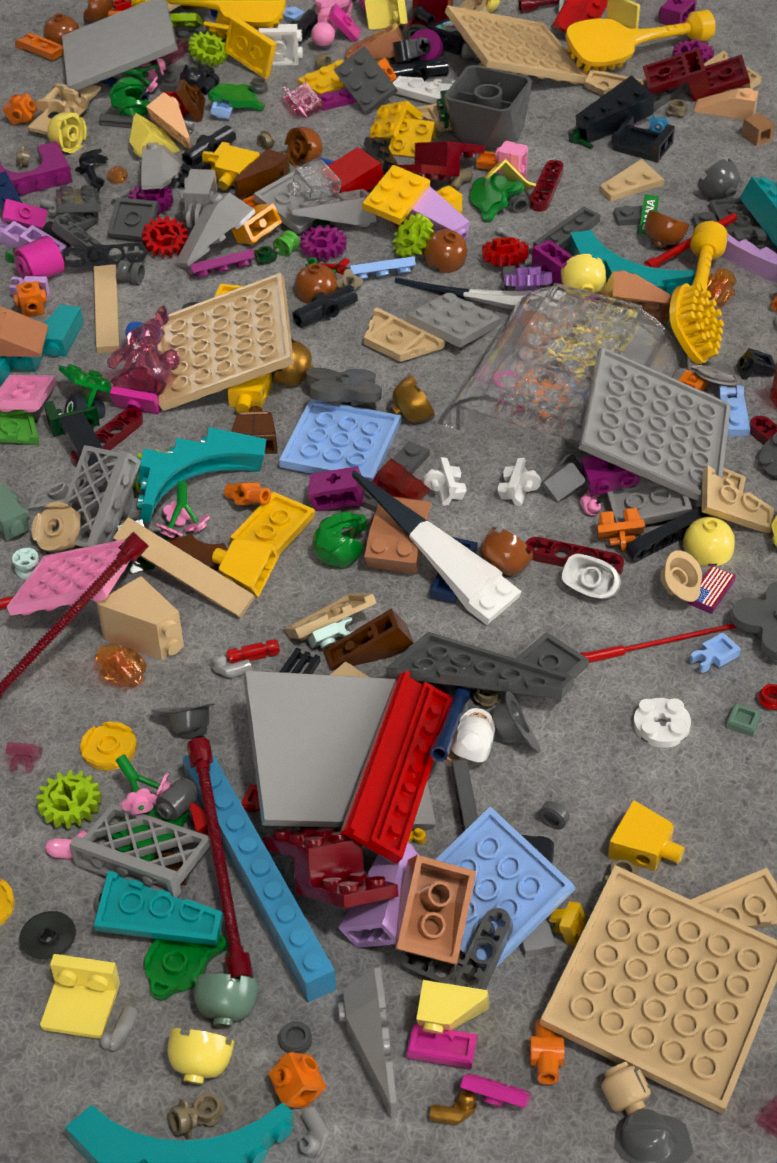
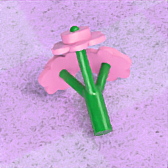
M157 58V64L150 66L145 63L141 69L133 68L122 74L139 77L144 85H148L145 93L147 91L151 93L153 90H156L158 85L155 82L158 79L155 69L159 68L161 75H164L163 70H166V62H164L163 58Z
M178 481L177 501H173L171 505H166L163 508L166 521L169 522L168 527L155 523V526L161 528L160 534H163L165 538L170 537L174 539L175 535L181 537L183 535L173 530L174 524L182 527L186 521L192 519V522L184 530L188 532L193 530L196 533L202 531L207 526L205 521L210 519L207 514L199 518L196 517L187 503V482Z
M125 754L121 755L115 761L128 780L131 793L127 795V799L119 803V806L124 811H130L132 815L151 811L153 804H156V798L172 784L167 781L169 773L165 774L161 784L137 774ZM137 781L157 789L156 796L151 794L149 789L143 788L139 790Z

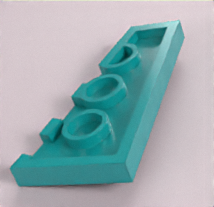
M108 870L94 928L98 932L217 946L224 917L223 913L219 910L189 899H179L172 896L170 892L144 886L143 882L122 878L118 873Z

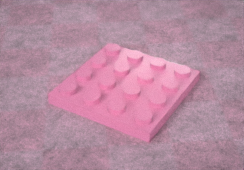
M125 539L45 555L7 605L10 616L18 614L26 616L38 610L52 611L59 606H72L73 603L75 604V601L82 596V593L85 590L87 591L90 585L92 586V583L97 580L96 578H99V575H102L101 573H104V570H107L106 568H109V565H112L111 562H114V559L116 560V555L121 551L118 547ZM122 565V568L115 573L113 578H110L108 583H105L106 585L91 600L98 602L107 598L127 565Z

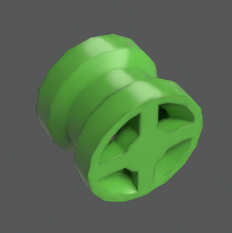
M286 230L281 234V237H277L273 241V247L277 254L288 257L292 254V251L300 247V240L293 231Z

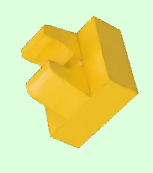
M572 901L568 902L565 909H555L549 919L550 922L556 923L553 931L562 934L567 945L575 947L588 922L581 903Z

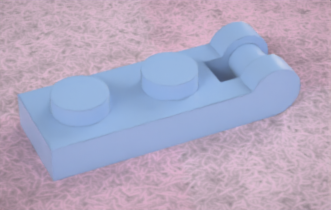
M719 385V399L731 404L727 436H749L750 425L744 398V386L735 385V387H727V385Z

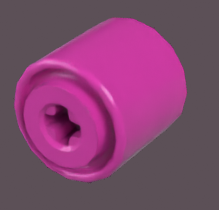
M44 236L14 250L15 266L23 279L25 276H41L48 279L64 271V261L61 252L54 240L49 236Z

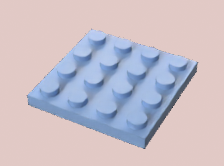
M310 398L279 459V466L311 474L358 466L361 475L373 482L381 469L401 424V415L343 404L335 406Z
M489 807L435 859L476 871L460 948L465 955L487 911L493 908H502L511 917L513 930L496 968L576 890L574 884L492 807ZM501 917L499 921H492L491 923L494 927V932L490 938L495 942H498L494 936L497 927H504L505 925ZM483 945L477 950V958L480 960H487L493 954V947L490 945Z

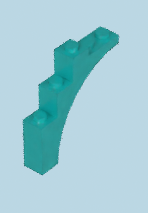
M592 230L570 233L569 250L571 255L574 257L580 254H591L592 258L597 260L600 258L605 265L606 282L613 271H627L628 273L640 276L671 296L675 288L687 283L692 286L696 270H665L634 263L607 249L596 238Z
M59 304L53 314L43 322L49 328L41 357L0 356V386H2L13 369L35 372L44 354L66 357L84 324L81 307Z
M209 427L207 437L202 436L201 442L176 438L175 447H169L168 453L144 448L142 458H138L141 460L137 471L139 473L137 483L142 484L140 492H145V495L139 494L137 510H142L140 519L150 523L155 507L161 498L177 485L178 481H185L204 473L221 470L260 472L265 454L266 439Z
M282 1102L261 1119L233 1132L212 1138L185 1141L159 1139L133 1132L119 1125L91 1104L65 1126L69 1142L89 1163H261L271 1146L276 1142L282 1143L289 1137L293 1130L294 1122L292 1110Z

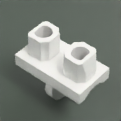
M440 457V467L436 471L434 469L429 470L424 476L423 482L427 489L438 492L441 505L446 506L450 504L452 499L463 500L467 489L465 483H458L461 478L460 467L450 466L448 458Z
M518 458L515 466L505 467L503 474L506 483H499L497 489L501 500L512 499L516 506H522L526 492L537 490L541 483V478L536 471H528L525 468V458Z

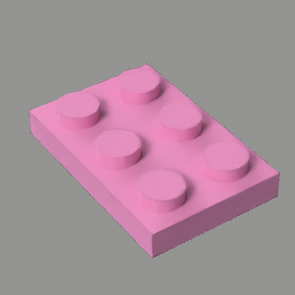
M9 375L0 387V411L23 410L24 412H35L39 410L56 385L55 375Z

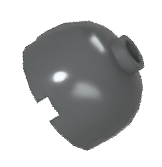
M728 158V162L722 159L707 169L705 172L707 176L704 180L700 178L697 184L699 190L707 198L712 200L725 197L731 198L737 192L736 188L740 181L739 171L731 159Z

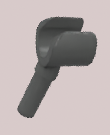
M515 265L503 267L501 290L506 291L507 286L504 285V274L515 273Z

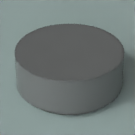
M546 801L539 810L541 821L553 829H563L570 819L568 811L561 804L554 801Z
M297 1021L286 1024L279 1034L280 1046L286 1053L303 1054L307 1052L312 1044L310 1028L306 1024Z

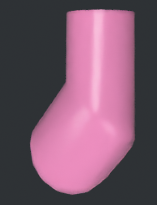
M589 490L581 497L580 504L587 515L595 516L601 510V503L596 504V499L600 494L591 497Z
M81 830L76 836L83 838L87 832ZM74 838L51 839L46 843L45 850L54 858L72 859L73 856L69 844Z

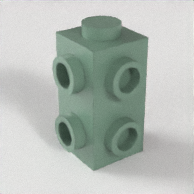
M2 484L0 485V532L6 540L30 531L27 522L30 519V515L24 505L20 506L16 493L14 491L10 492L6 485Z

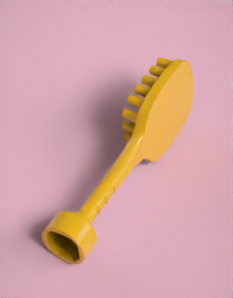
M131 0L132 7L148 0ZM167 0V2L174 5L197 6L216 10L221 14L222 19L226 21L228 26L230 18L237 16L256 29L258 27L259 30V28H264L265 26L267 28L278 27V24H280L279 20L283 19L287 0Z
M709 10L691 12L685 23L646 29L627 28L612 19L584 20L568 27L566 32L567 51L572 52L570 56L572 60L578 58L576 62L577 67H581L583 63L585 64L584 73H589L591 67L593 70H599L600 68L601 71H606L607 67L613 70L615 66L621 68L623 63L633 56L635 46L641 43L680 35H687L691 41H708L713 38L716 25L714 16Z
M705 221L695 227L691 239V250L699 259L692 286L686 283L676 287L670 302L669 315L673 332L683 350L697 365L706 363L709 358L719 354L718 349L721 347L719 342L722 341L721 335L723 334L721 327L724 326L722 319L717 320V317L722 315L721 310H715L716 301L715 299H708L711 297V293L709 290L707 291L712 260L718 259L724 254L728 240V233L725 227L714 221Z

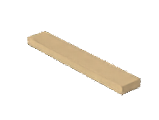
M116 264L94 266L97 354L120 351Z
M129 517L113 537L115 541L126 539L132 532L136 533L149 546L140 556L141 558L238 618L244 615L255 599V596Z

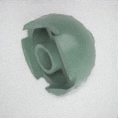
M230 974L198 975V978H195L194 1001L197 1009L204 1017L213 1019L214 1026L232 1027L233 1021L246 1018L253 1010L258 996L259 981L246 976H241L240 980L230 978Z

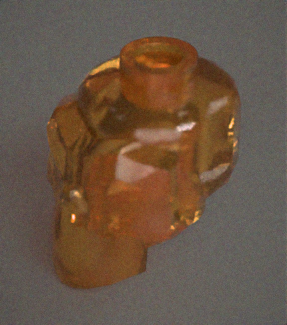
M719 268L715 274L710 273L708 277L707 291L709 290L711 293V297L708 299H715L719 307H723L731 297L735 296L733 286L737 281L730 270Z
M116 643L104 645L96 651L95 660L102 667L100 674L111 684H118L120 687L131 685L133 688L145 679L143 674L147 669V664L137 651L125 648V646L119 647Z

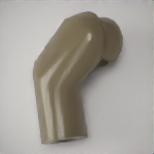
M467 168L460 169V176L453 177L450 186L459 191L462 182L471 181L473 177L471 170Z

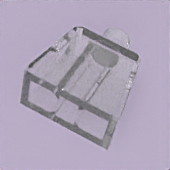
M318 157L296 168L293 182L289 183L287 188L292 196L300 194L305 201L318 202L322 197L326 196L337 198L342 181Z

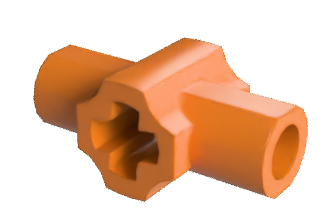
M258 482L230 483L224 489L225 497L233 499L237 505L267 504L271 499V491L268 488L261 487Z
M540 1018L535 1022V1036H530L531 1066H537V1079L541 1084L552 1085L559 1081V1066H564V1038L539 1025Z

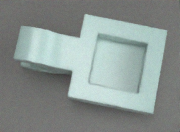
M346 617L339 623L335 622L312 632L308 638L311 648L314 649L320 646L321 649H325L335 643L337 637L343 638L351 632L345 629V625L351 623L352 618Z

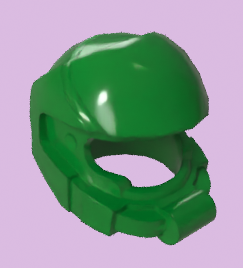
M124 77L119 79L109 92L112 107L118 110L119 115L134 116L136 113L140 116L149 114L147 105L151 102L141 100V96L146 92L147 87L136 78Z
M343 512L323 519L319 523V528L314 532L312 541L313 550L317 558L323 563L339 569L352 565L360 557L364 548L362 543L355 539L357 535L368 527L366 516ZM344 528H348V529H349V530H347V531L341 533V531H342Z

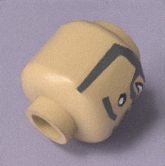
M624 1062L604 1073L605 1079L601 1083V1088L614 1112L626 1111L629 1116L636 1110L646 1108L644 1101L649 1098L651 1090L638 1066H629L627 1062Z

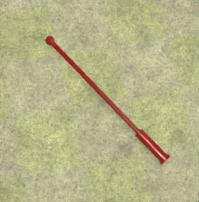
M732 623L627 647L618 645L591 652H580V654L588 658L589 663L624 656L629 651L737 627Z

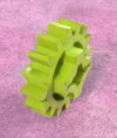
M200 31L198 35L194 33L193 37H190L188 50L190 51V56H195V61H201L202 65L207 63L208 66L214 64L217 67L218 64L223 65L224 61L227 60L228 54L224 52L226 43L221 42L222 38H217L216 34L211 36L209 32L203 34Z
M419 213L416 216L411 214L409 220L405 218L404 224L398 225V232H394L396 238L392 240V243L395 244L393 250L396 251L397 255L401 258L414 256L416 258L417 253L422 255V249L426 248L430 235L434 233V230L431 229L433 224L430 222V219Z
M68 770L66 776L58 772L57 779L47 778L48 786L39 787L40 795H37L36 799L40 816H44L47 824L53 821L55 828L65 823L66 828L70 829L72 823L75 822L80 827L82 826V819L85 818L91 821V812H99L98 804L102 803L98 782L94 783L92 775L85 778L83 771L73 775L72 770Z

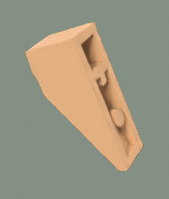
M737 88L698 99L694 112L744 120V118L755 114L759 91L750 88Z
M162 93L147 105L150 119L187 149L191 148L192 144L179 109L178 101L174 97Z

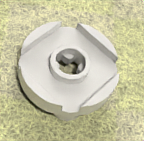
M643 699L635 711L633 726L636 734L640 738L642 736L647 740L648 744L655 747L668 748L678 745L682 739L688 736L691 718L688 711L684 708V703L679 699ZM664 719L668 722H666V726H660V723L655 721Z

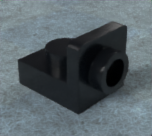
M748 348L744 355L739 358L736 365L741 378L745 380L748 379L753 370L758 374H766L772 377L777 371L771 355Z

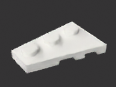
M399 76L393 82L398 90L395 94L431 104H436L437 99H440L441 90H448L452 86V84L442 83L440 79H435L433 82H424L422 78Z

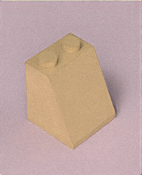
M142 576L109 594L104 600L96 602L103 637L107 641L160 660L177 654L184 647L179 611Z

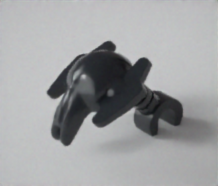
M186 64L180 73L179 81L184 79L190 86L196 84L199 89H202L206 75L215 73L212 67L203 68L202 64L198 65V69L196 67L189 68V65Z
M94 149L80 155L78 160L80 166L76 167L75 171L80 172L81 175L87 173L91 181L90 185L98 188L99 193L105 180L97 177L93 168L96 163L106 164L108 157L99 154L102 152L101 149Z

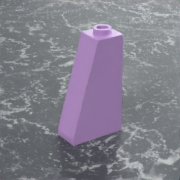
M431 187L428 188L406 217L409 220L411 214L416 216L419 213L430 219V222L433 224L431 229L434 230V233L438 230L448 229L459 233L464 240L468 237L470 221Z
M409 842L407 843L403 858L397 865L378 854L368 872L369 877L382 876L385 877V881L398 884L399 897L349 907L339 929L355 947L362 948L396 943L400 892L407 860L419 855Z

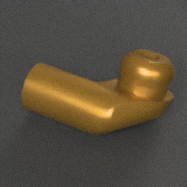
M464 1090L459 1093L458 1100L450 1107L432 1104L430 1121L453 1125L461 1124L475 1112L477 1108V1103L475 1102L476 1095L472 1091Z

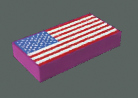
M711 566L701 581L698 599L694 602H688V604L713 614L735 582L736 575Z

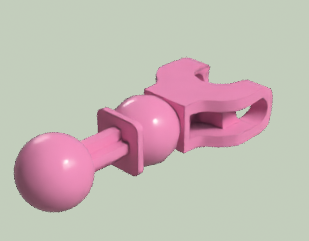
M315 0L317 5L315 13L318 15V23L313 27L311 37L316 45L326 47L334 41L337 26L328 16L331 7L337 4L345 14L351 16L352 0Z

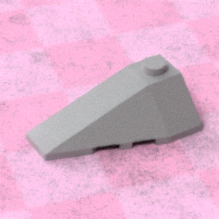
M157 142L147 143L142 149V190L164 188L171 183V179H177L179 174H183L180 167L184 162L164 145H159Z
M364 189L338 193L337 198L322 197L319 203L306 201L287 206V211L292 215L358 225V227H367L371 225L370 223L377 222L375 214L362 209L364 200L370 194Z
M218 192L212 195L209 199L210 202L203 208L175 265L177 267H187L193 264L210 250L209 245L223 241L226 238L224 235L233 227L236 230L240 228L256 213L255 210L231 193L221 194Z
M115 462L106 463L109 471L114 468ZM101 467L98 469L99 471L92 473L95 481L104 475ZM87 477L81 480L80 490L90 485ZM61 481L36 491L28 510L43 512L47 509L45 506L49 503H64L71 482L66 484ZM107 481L97 487L100 495L105 493L108 485ZM133 487L131 488L122 516L128 514L133 502ZM93 491L83 497L86 505L96 499ZM79 500L72 504V508L76 511L82 508ZM99 505L89 511L92 518L97 516Z
M381 967L373 968L343 988L344 1002H338L339 1020L340 1022L346 1021L347 1033L392 1119L398 1118L393 1063L392 1058H390L388 1027L386 1028V1004Z

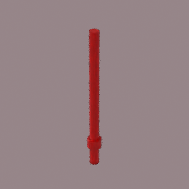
M731 213L719 220L718 223L726 227L735 222L737 216L735 213ZM692 237L656 258L651 257L644 262V265L659 268V265L690 248Z

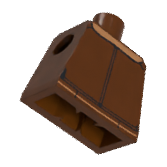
M259 406L250 407L248 412L237 413L231 432L266 439L265 454H278L272 413L263 411Z

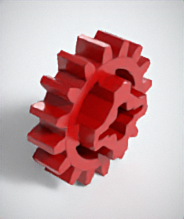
M166 215L165 219L157 216V221L150 219V225L145 224L144 231L141 232L142 244L146 246L147 253L153 251V257L160 254L161 259H164L165 255L172 259L174 253L179 256L180 249H183L188 239L187 228H184V223L180 222L177 224V218L169 220L168 215Z
M514 237L492 239V242L487 241L486 245H482V259H485L486 263L491 262V265L498 267L519 265V262H525V259L529 258V245L525 241L520 242V239Z

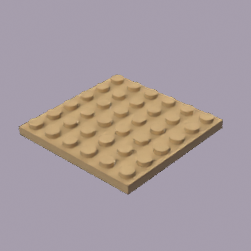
M447 5L446 15L477 55V58L483 63L484 67L510 73L515 72L524 76L533 75L540 79L551 78L557 82L563 80L571 84H585L587 75L580 67L576 66L575 60L570 58L571 55L545 23Z
M281 272L157 318L159 406L163 411L176 408L190 401L198 400L201 397L220 392L234 385H240L245 381L262 377L267 373L284 369L294 364L285 280Z
M615 865L543 1013L539 1025L619 1064L627 1062L629 1066H638L643 1076L724 1114L777 982V940Z

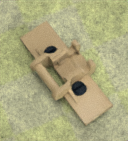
M55 84L46 96L35 102L36 108L43 111V113L28 126V130L48 135V125L52 117L62 112H73L80 116L89 107V101L97 95L101 87L90 85L75 91V89L68 88L65 84ZM57 96H60V97H61V100H57V99H54V98H56Z

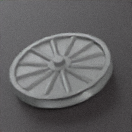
M710 366L697 367L696 374L703 379L722 385L737 384V376L728 371Z

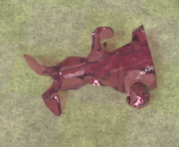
M164 305L159 307L152 319L128 333V345L115 350L110 355L107 365L112 369H116L121 361L126 360L124 367L115 373L110 380L114 387L157 394V396L163 393L169 382L170 371L176 369L180 363V356L177 350L169 349L162 353L159 349L155 348L160 343L162 336L165 335L162 326L166 325L169 321L168 311Z

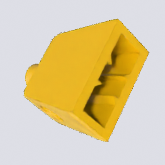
M225 144L215 164L218 187L222 190H228L230 186H234V179L260 156L259 152Z
M272 372L262 377L245 381L240 385L227 388L229 406L236 407L238 413L248 412L252 406L262 408L273 386Z
M242 539L233 540L227 551L216 548L212 555L213 563L220 565L219 572L221 575L249 591L257 598L260 596L279 558L273 544Z
M633 800L610 840L608 858L627 860L634 866L655 871L662 858L679 864L685 847L672 842L674 830L672 822Z

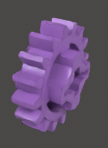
M538 266L515 268V273L504 274V285L515 286V291H536L541 289V285L552 283V272L541 271V267Z

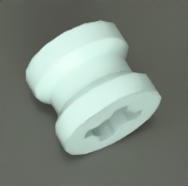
M22 548L13 554L12 561L18 578L27 580L38 565V553L34 549Z

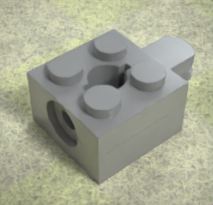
M190 169L188 178L185 177V189L181 190V202L185 203L183 220H186L187 228H194L203 208L210 202V197L217 193L215 170Z

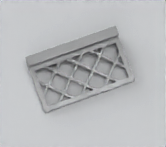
M84 445L64 503L72 507V504L79 500L82 508L78 512L81 516L85 514L87 523L80 527L78 537L76 538V547L84 548L113 542L117 525H119L141 463V460L129 452L121 450L115 452ZM90 454H96L99 461L89 467L87 462ZM116 458L114 468L109 471L106 463ZM101 467L104 475L95 481L92 473ZM87 477L90 485L80 490L81 480ZM107 481L108 485L105 493L100 495L97 487ZM93 491L96 499L86 505L83 497ZM99 505L97 516L92 519L89 511ZM58 522L57 526H55V528H54V531H55V532H56V531L58 530V528H59V522ZM91 529L88 541L83 542L81 534Z
M111 804L83 838L76 836L69 845L74 863L77 866L107 876L108 870L118 873L122 878L143 882L144 886L158 891L162 889L178 898L181 894L180 884L210 847V838L207 835L142 813L132 815L130 811H124L121 806ZM115 815L126 819L124 822L108 825ZM140 825L150 827V830L133 834L132 832L133 827ZM126 829L129 830V836L112 840L111 834ZM166 833L175 835V838L158 843L156 837ZM108 835V842L101 844L93 842L96 838ZM153 837L155 844L137 849L136 842ZM191 842L199 844L196 848L184 852L181 846ZM131 843L134 850L125 853L115 850V848ZM178 846L180 853L162 858L161 851ZM156 852L159 859L149 862L140 859L144 855ZM183 862L178 872L165 868L167 865Z

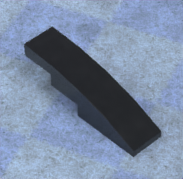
M83 412L60 419L61 427L70 440L71 449L78 460L84 445L103 449ZM90 454L87 462L89 467L99 461L96 454Z

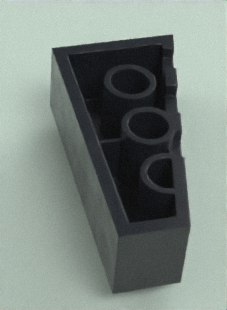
M631 75L576 115V129L580 130V136L589 143L597 141L617 131L621 123L630 115L634 116L633 124L653 115L654 95Z

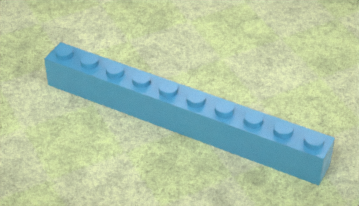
M212 753L213 763H210L209 773L223 847L307 1002L315 1000L336 990L335 970ZM186 755L182 757L185 777L197 786L199 790L197 799L204 810L198 773H196L195 767H190L189 756Z

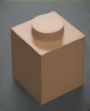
M761 113L744 118L742 136L755 146L767 143L773 139L775 124Z

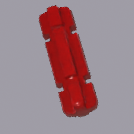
M272 639L267 640L266 644L259 642L241 646L240 650L237 648L228 649L226 655L228 662L233 664L241 660L249 659V661L265 658L267 654H269V657L278 655L280 648L278 641Z

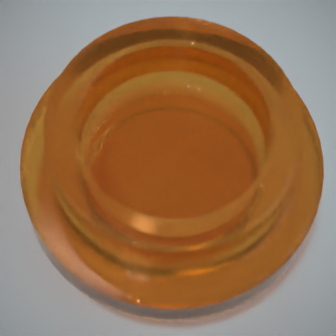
M115 166L108 171L107 175L111 182L122 183L126 181L128 171L121 166Z

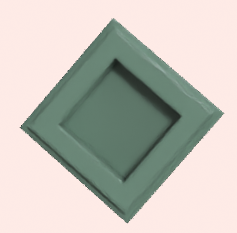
M735 703L727 720L726 728L753 737L761 719L762 711Z

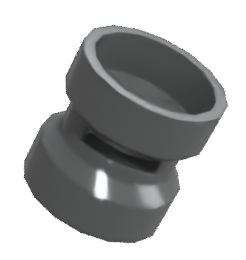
M120 260L117 266V280L125 283L131 281L133 284L140 285L145 276L144 264L139 262L131 264L129 261Z

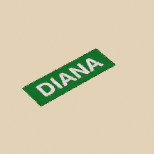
M644 195L639 234L647 235L645 232L646 217L649 210L657 212L659 196Z

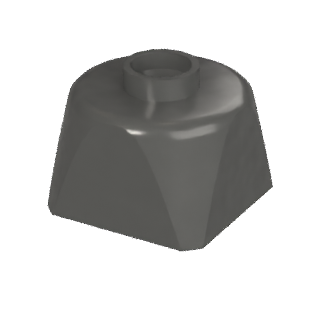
M478 65L467 66L444 94L453 134L463 143L484 145L485 148L501 147L505 141H515L521 135L524 127L532 85L531 78Z

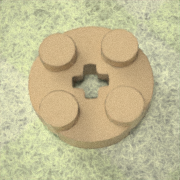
M63 502L47 504L45 506L47 509L42 514L38 513L33 520V539L41 549L49 553H60L66 549L74 548L80 531V513ZM59 522L58 530L56 532L53 531V527L57 526Z

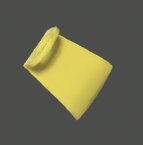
M506 159L497 163L485 176L488 179L500 169L507 180L521 181L524 185V191L536 187L535 183L527 181Z

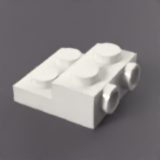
M278 24V28H259V32L277 43L273 65H299V58H303V48L299 47L298 41H302V31L298 30L297 24Z

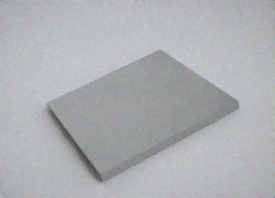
M148 0L62 35L68 88L75 89V91L178 50L167 0Z
M600 347L597 352L578 449L702 502L703 469L708 465L715 469L714 474L720 478L723 476L731 404L604 347Z
M245 671L243 680L262 825L342 827L395 679ZM428 782L426 783L412 829L432 830L436 825Z

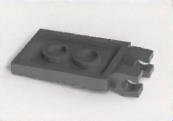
M740 198L710 200L709 207L711 212H714L717 222L731 213L736 214L737 220L725 227L730 236L737 241L753 239V244L759 249L766 247L763 240L767 239V233Z

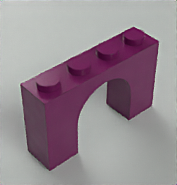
M56 141L37 146L41 165L34 170L21 173L6 170L0 162V173L7 172L19 196L72 183L70 165Z

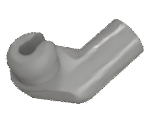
M46 198L41 200V208L47 209L51 217L55 218L63 214L58 213L57 201Z
M223 654L213 656L211 660L214 672L228 678L244 675L245 671H252L249 659L232 664L226 662V657Z
M124 1007L114 1031H105L102 1034L100 1045L103 1049H110L111 1052L121 1049L133 1029L138 1016V1012L134 1007Z
M310 1107L301 1115L309 1131L305 1135V1139L300 1140L299 1147L306 1156L314 1157L322 1152L329 1136V1130L317 1108Z

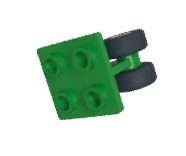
M68 364V367L60 365L58 370L72 383L82 386V396L71 395L66 402L64 413L96 406L99 419L104 418L105 405L102 401L94 400L97 390L110 393L113 387L110 384L111 381L103 378V374L95 370L84 372L81 371L80 367Z

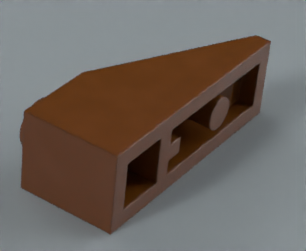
M266 149L234 179L235 196L242 198L288 175L290 171L288 155Z
M391 608L324 649L329 667L333 671L344 662L356 666L390 658L411 646L414 642L407 624Z

